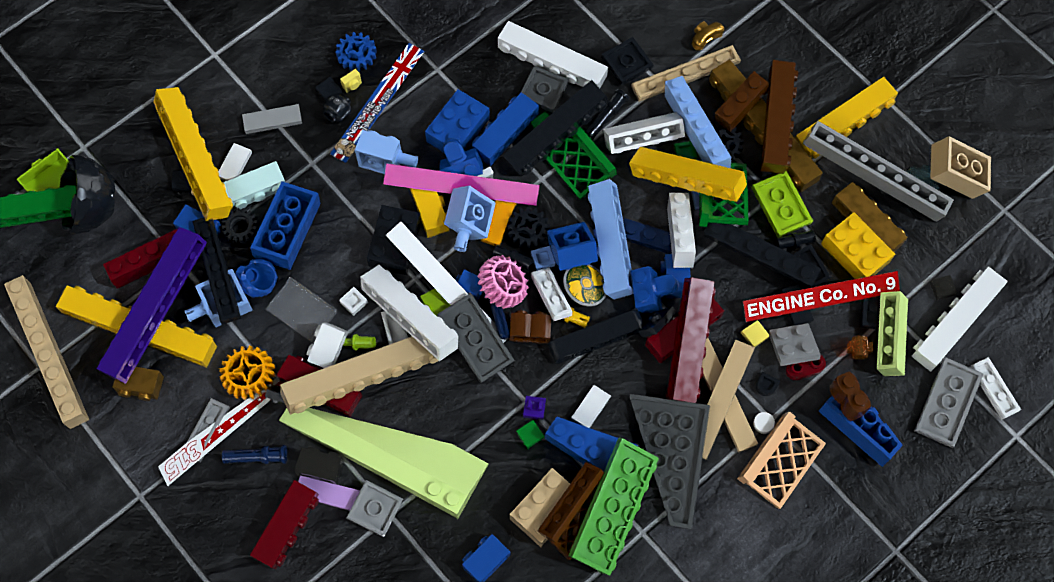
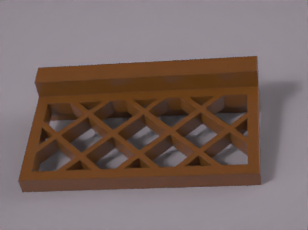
M587 462L537 530L568 560L572 559L568 555L579 532V525H582L584 518L580 519L581 511L585 510L586 515L593 494H595L597 489L595 486L597 483L599 484L604 475L600 468ZM573 527V534L568 536L569 528ZM572 541V545L567 551V543Z

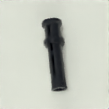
M620 89L615 90L614 96L607 103V107L601 111L587 130L584 131L588 136L590 135L591 140H594L595 136L613 115L620 112L621 106L629 101L628 95Z

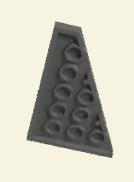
M630 394V400L646 450L659 458L654 476L670 526L692 530L710 405Z

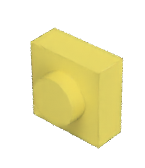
M356 69L340 79L342 88L346 93L357 89L362 83L360 73Z

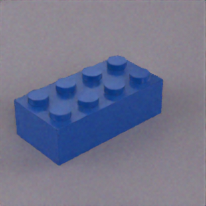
M281 181L250 247L253 258L265 259L273 265L291 270L320 206L319 194Z

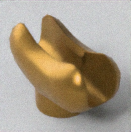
M705 21L701 22L694 29L696 33L692 40L694 49L702 50L709 41L721 37L724 32V26L718 22L710 25Z

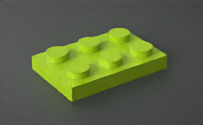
M787 171L784 174L775 175L752 185L751 188L777 238L810 225L813 222Z

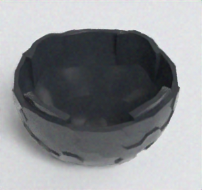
M71 155L68 158L66 170L61 174L60 188L66 185L77 186V194H74L71 201L70 213L72 217L63 219L62 228L68 230L69 234H80L99 227L112 216L115 199L113 198L115 181L113 176L95 160L80 155Z

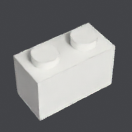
M327 322L318 325L314 334L316 340L314 344L309 346L307 351L309 356L307 361L323 368L335 365L349 331Z

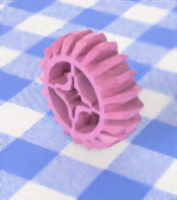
M503 255L495 256L485 261L479 269L480 273L477 276L480 279L477 284L482 286L480 291L486 294L484 298H489L490 304L495 303L496 307H502L503 309L511 308L521 303L527 295L526 291L529 288L526 285L528 280L524 278L526 273L520 270L522 266L518 267L516 261L511 262L510 257L505 258Z

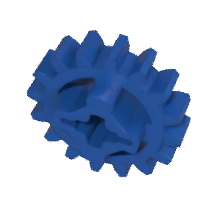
M353 32L351 37L346 34L345 40L340 38V44L336 45V56L339 64L342 63L344 69L349 66L350 71L357 68V71L360 72L361 67L366 70L367 64L373 65L372 59H376L377 50L374 40H370L369 35L363 37V33L360 32L359 36H356L355 32Z

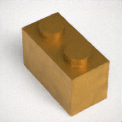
M135 367L126 384L115 379L113 388L122 397L130 398L133 395L138 396L139 399L144 401L158 400L164 376L158 370Z

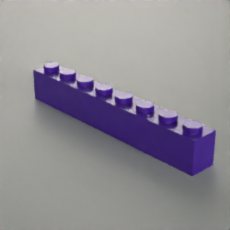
M181 227L178 228L167 249L163 252L157 266L153 269L146 285L142 288L139 297L132 305L125 321L122 322L118 333L111 341L104 357L101 358L97 367L99 371L124 384L127 383L207 244L200 235Z

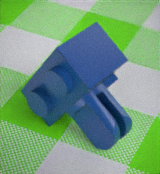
M449 138L444 142L443 151L446 159L440 160L439 171L471 176L483 174V162L476 148L465 151L457 138Z
M650 266L631 270L635 307L643 314L663 310L661 298H664V295L677 292L679 288L678 280L673 275L658 276L657 272Z

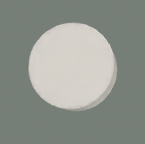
M762 412L755 417L753 426L757 432L767 434L774 428L775 420L771 414Z

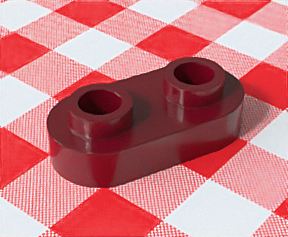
M820 355V360H816L819 362L818 366L814 365L813 361L790 364L786 366L785 372L790 379L801 380L820 374L826 366V361ZM794 366H798L800 371H796Z

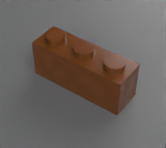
M754 71L715 112L716 122L731 132L768 92L769 82Z

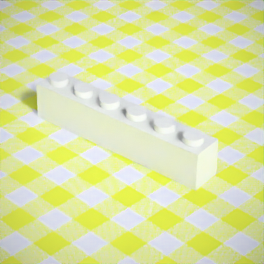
M510 21L506 23L498 37V48L504 53H511L522 61L526 60L534 66L567 78L571 84L584 87L589 81L593 80L600 88L607 77V66Z
M378 265L360 276L361 289L438 361H441L458 349V334L456 331L450 329L442 318L433 314L427 305H423L414 293H410L402 282L392 277L388 270Z
M989 266L984 272L979 270L972 278L975 281L971 286L968 283L961 291L963 294L961 299L956 297L949 305L952 308L949 313L944 311L937 319L940 322L938 326L932 325L925 333L928 336L926 340L920 339L913 347L916 351L912 357L930 372L939 364L1008 282Z

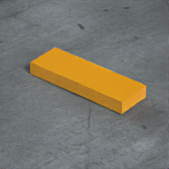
M496 200L488 237L481 239V242L493 246L501 244L509 224L508 219L511 218L516 203Z

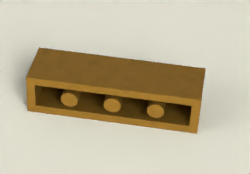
M853 182L839 192L832 201V204L846 218L855 212L893 252L902 246L908 238L905 232L891 221V218L878 208L876 202L869 199L864 194L863 189L856 186Z

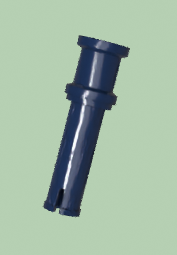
M282 445L281 447L273 448L264 446L262 449L223 450L222 462H262L264 464L282 462V464H286L287 447Z

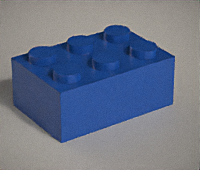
M457 89L426 129V142L444 152V142L449 138H457L461 142L463 149L466 150L490 119L489 107Z

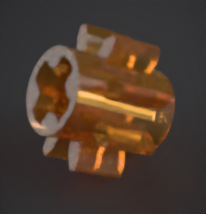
M854 336L852 341L847 343V353H852V358L866 359L868 354L870 355L873 352V342H868V337Z

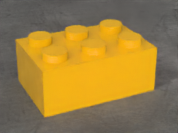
M855 212L826 234L821 243L854 279L876 275L896 255Z

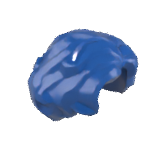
M252 259L248 265L238 267L235 273L243 292L253 298L267 296L271 293L278 278L273 264L265 259Z

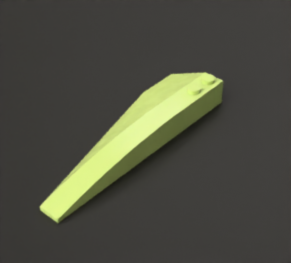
M286 408L279 420L457 519L489 465L485 461L450 443L312 408H307L302 413H293L291 415Z

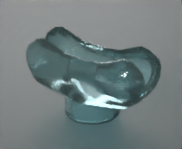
M923 165L921 168L911 166L907 169V173L939 190L940 183L930 179L931 166Z

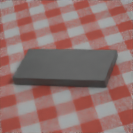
M471 293L436 315L442 318L444 323L458 334V349L480 383L515 361Z

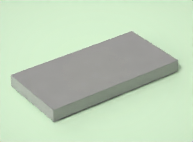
M944 357L914 431L954 448L983 373Z

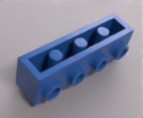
M522 92L517 97L514 96L509 102V106L498 113L497 119L486 126L484 133L473 140L472 149L476 148L481 160L491 167L539 114V105Z

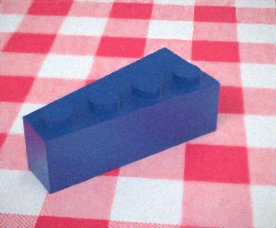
M831 396L819 410L824 417L881 467L903 446L889 426L880 419L879 413L874 407H871L864 416L849 421L843 415L840 403Z
M560 417L555 418L545 433V440L583 465L587 462L600 468L603 472L618 440L617 437Z

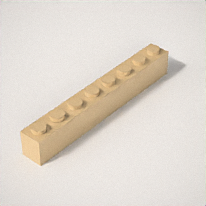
M23 275L5 283V288L63 424L72 429L88 421L89 417L31 283Z
M409 337L280 384L281 396L290 415L302 413L312 406H321L328 400L342 398L347 393L361 391L366 386L380 384L385 379L398 377L406 371L417 370L425 364L436 363L438 360L415 338Z

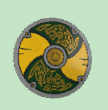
M589 264L566 270L563 278L564 287L567 294L575 302L583 306H596L605 299L606 294L603 290L604 277L596 267Z

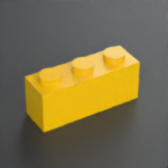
M410 188L427 238L450 231L449 227L444 225L447 212L445 213L443 209L445 206L443 196H438V193L434 191Z

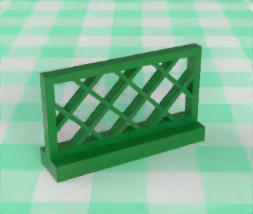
M579 127L577 133L572 136L573 139L568 137L563 141L565 142V150L553 149L549 153L550 157L548 156L546 160L575 195L582 200L589 193L588 186L590 183L596 184L608 178L612 179L617 175L614 165L583 129ZM568 142L577 143L579 145L578 152L567 151ZM553 154L564 155L563 164L554 163ZM567 155L577 156L576 165L566 164ZM580 156L589 157L590 166L579 165ZM565 168H576L575 178L566 177L564 175ZM578 169H588V179L577 178ZM592 170H600L603 176L600 179H591ZM577 182H588L587 189L580 193L576 189Z
M731 163V169L744 171L747 183V164ZM747 186L739 197L743 201L739 205L734 201L724 199L717 203L712 199L714 196L699 193V226L707 227L708 222L748 225ZM728 203L733 209L727 211L722 206ZM719 210L724 215L713 216V212ZM738 211L743 215V218H736L732 214Z

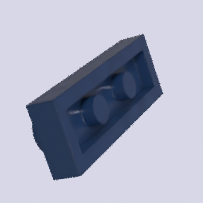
M624 218L623 223L627 241L672 254L670 232Z

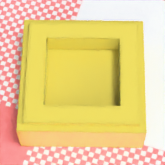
M758 320L741 331L743 337L753 347L758 346L770 337Z

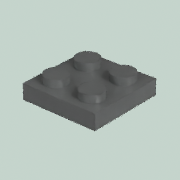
M534 66L521 92L537 103L539 108L553 113L569 83V79Z

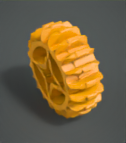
M249 345L247 350H245L241 346L239 352L233 349L234 355L227 354L228 361H222L224 368H220V373L223 374L220 376V380L223 382L222 386L224 389H227L228 394H234V397L237 399L241 396L243 400H246L248 395L251 399H254L256 393L262 396L261 390L264 389L266 391L268 389L267 384H273L271 378L275 377V372L272 371L275 369L272 358L268 356L266 351L261 352L259 347L254 349ZM249 360H256L262 364H250ZM247 367H248L249 370H250V371H249V374H247L248 378H247L246 375H245L246 372L248 371ZM233 381H245L246 386L237 385Z

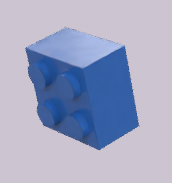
M585 222L547 231L549 246L560 271L569 270L581 265H589L598 261L596 241Z

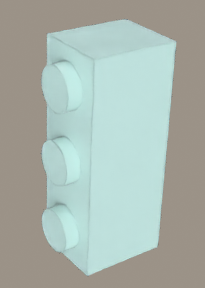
M275 161L223 183L225 184L228 198L230 197L232 200V209L236 210V208H245L248 204L263 201L266 197L276 194L281 181L285 182Z

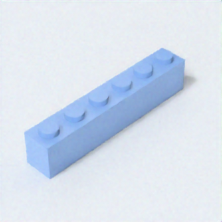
M683 76L665 81V98L673 112H677L683 118L684 131L701 160L706 163L731 168L730 154Z
M608 179L588 186V200L592 206L591 218L595 223L593 231L598 241L597 254L601 259L600 272L604 277L603 290L606 295L615 300L634 293L631 278L632 268L617 185Z

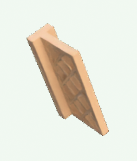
M787 412L780 417L737 478L743 484L749 485L778 509H781L826 444L794 419L796 416L791 412ZM793 425L799 429L801 438L791 439L790 429ZM812 439L818 446L814 451L807 452L805 440ZM793 441H801L802 453H793ZM787 442L789 454L780 455L778 446L780 443ZM804 455L805 465L796 468L794 456ZM790 457L792 469L782 470L780 458ZM776 458L778 470L768 471V460ZM792 471L793 482L785 484L783 472ZM779 473L780 485L771 486L769 474ZM758 475H765L767 487H759L753 481ZM781 488L782 498L779 502L772 497L771 489Z

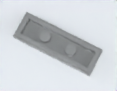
M299 104L242 114L246 134L302 124Z
M211 398L188 441L215 422L204 442V447H206L217 425L219 426L230 407Z

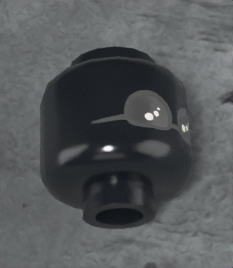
M334 94L323 104V114L330 122H341L351 113V102L345 95Z

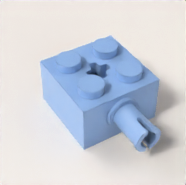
M362 130L355 148L359 167L385 174L386 163L402 164L416 168L418 156L402 153L400 140L393 136L379 135V133L372 130Z
M471 186L454 188L452 190L444 225L458 233L454 249L459 252H466L468 239L471 241L488 237L496 204Z
M230 269L228 272L241 315L252 311V308L233 269ZM209 280L196 285L195 287L202 301L200 304L184 310L188 320L192 322L207 314L215 327L222 325Z

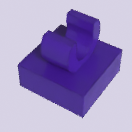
M526 396L523 417L543 420L546 398Z

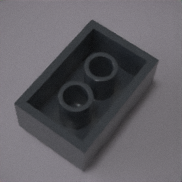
M381 205L367 255L369 267L375 268L380 265L390 272L407 275L410 261L386 234L402 222L417 238L421 225L419 212Z

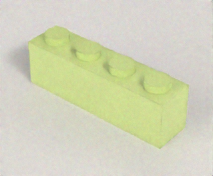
M901 291L881 292L877 370L884 376H905L908 299Z

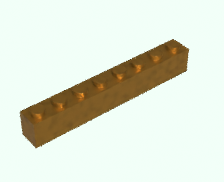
M729 59L711 71L709 80L712 87L717 88L721 93L722 99L726 102L746 78ZM763 99L742 119L746 129L751 130L760 145H763L766 103ZM790 133V138H793L792 148L788 151V155L791 156V164L785 171L789 174L795 188L803 192L817 183L823 172Z

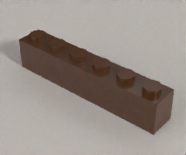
M773 60L769 70L761 171L784 174L786 168L790 167L791 156L788 155V151L791 150L793 138H790V132L792 133L794 128V121H791V115L794 116L796 105L792 103L797 93V87H794V82L798 78L795 62Z

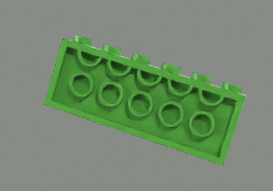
M618 438L604 470V475L598 484L568 555L569 557L597 570L601 574L611 575L616 567L619 553L624 548L626 536L633 526V519L641 507L643 495L648 490L650 478L657 468L658 457L623 438Z

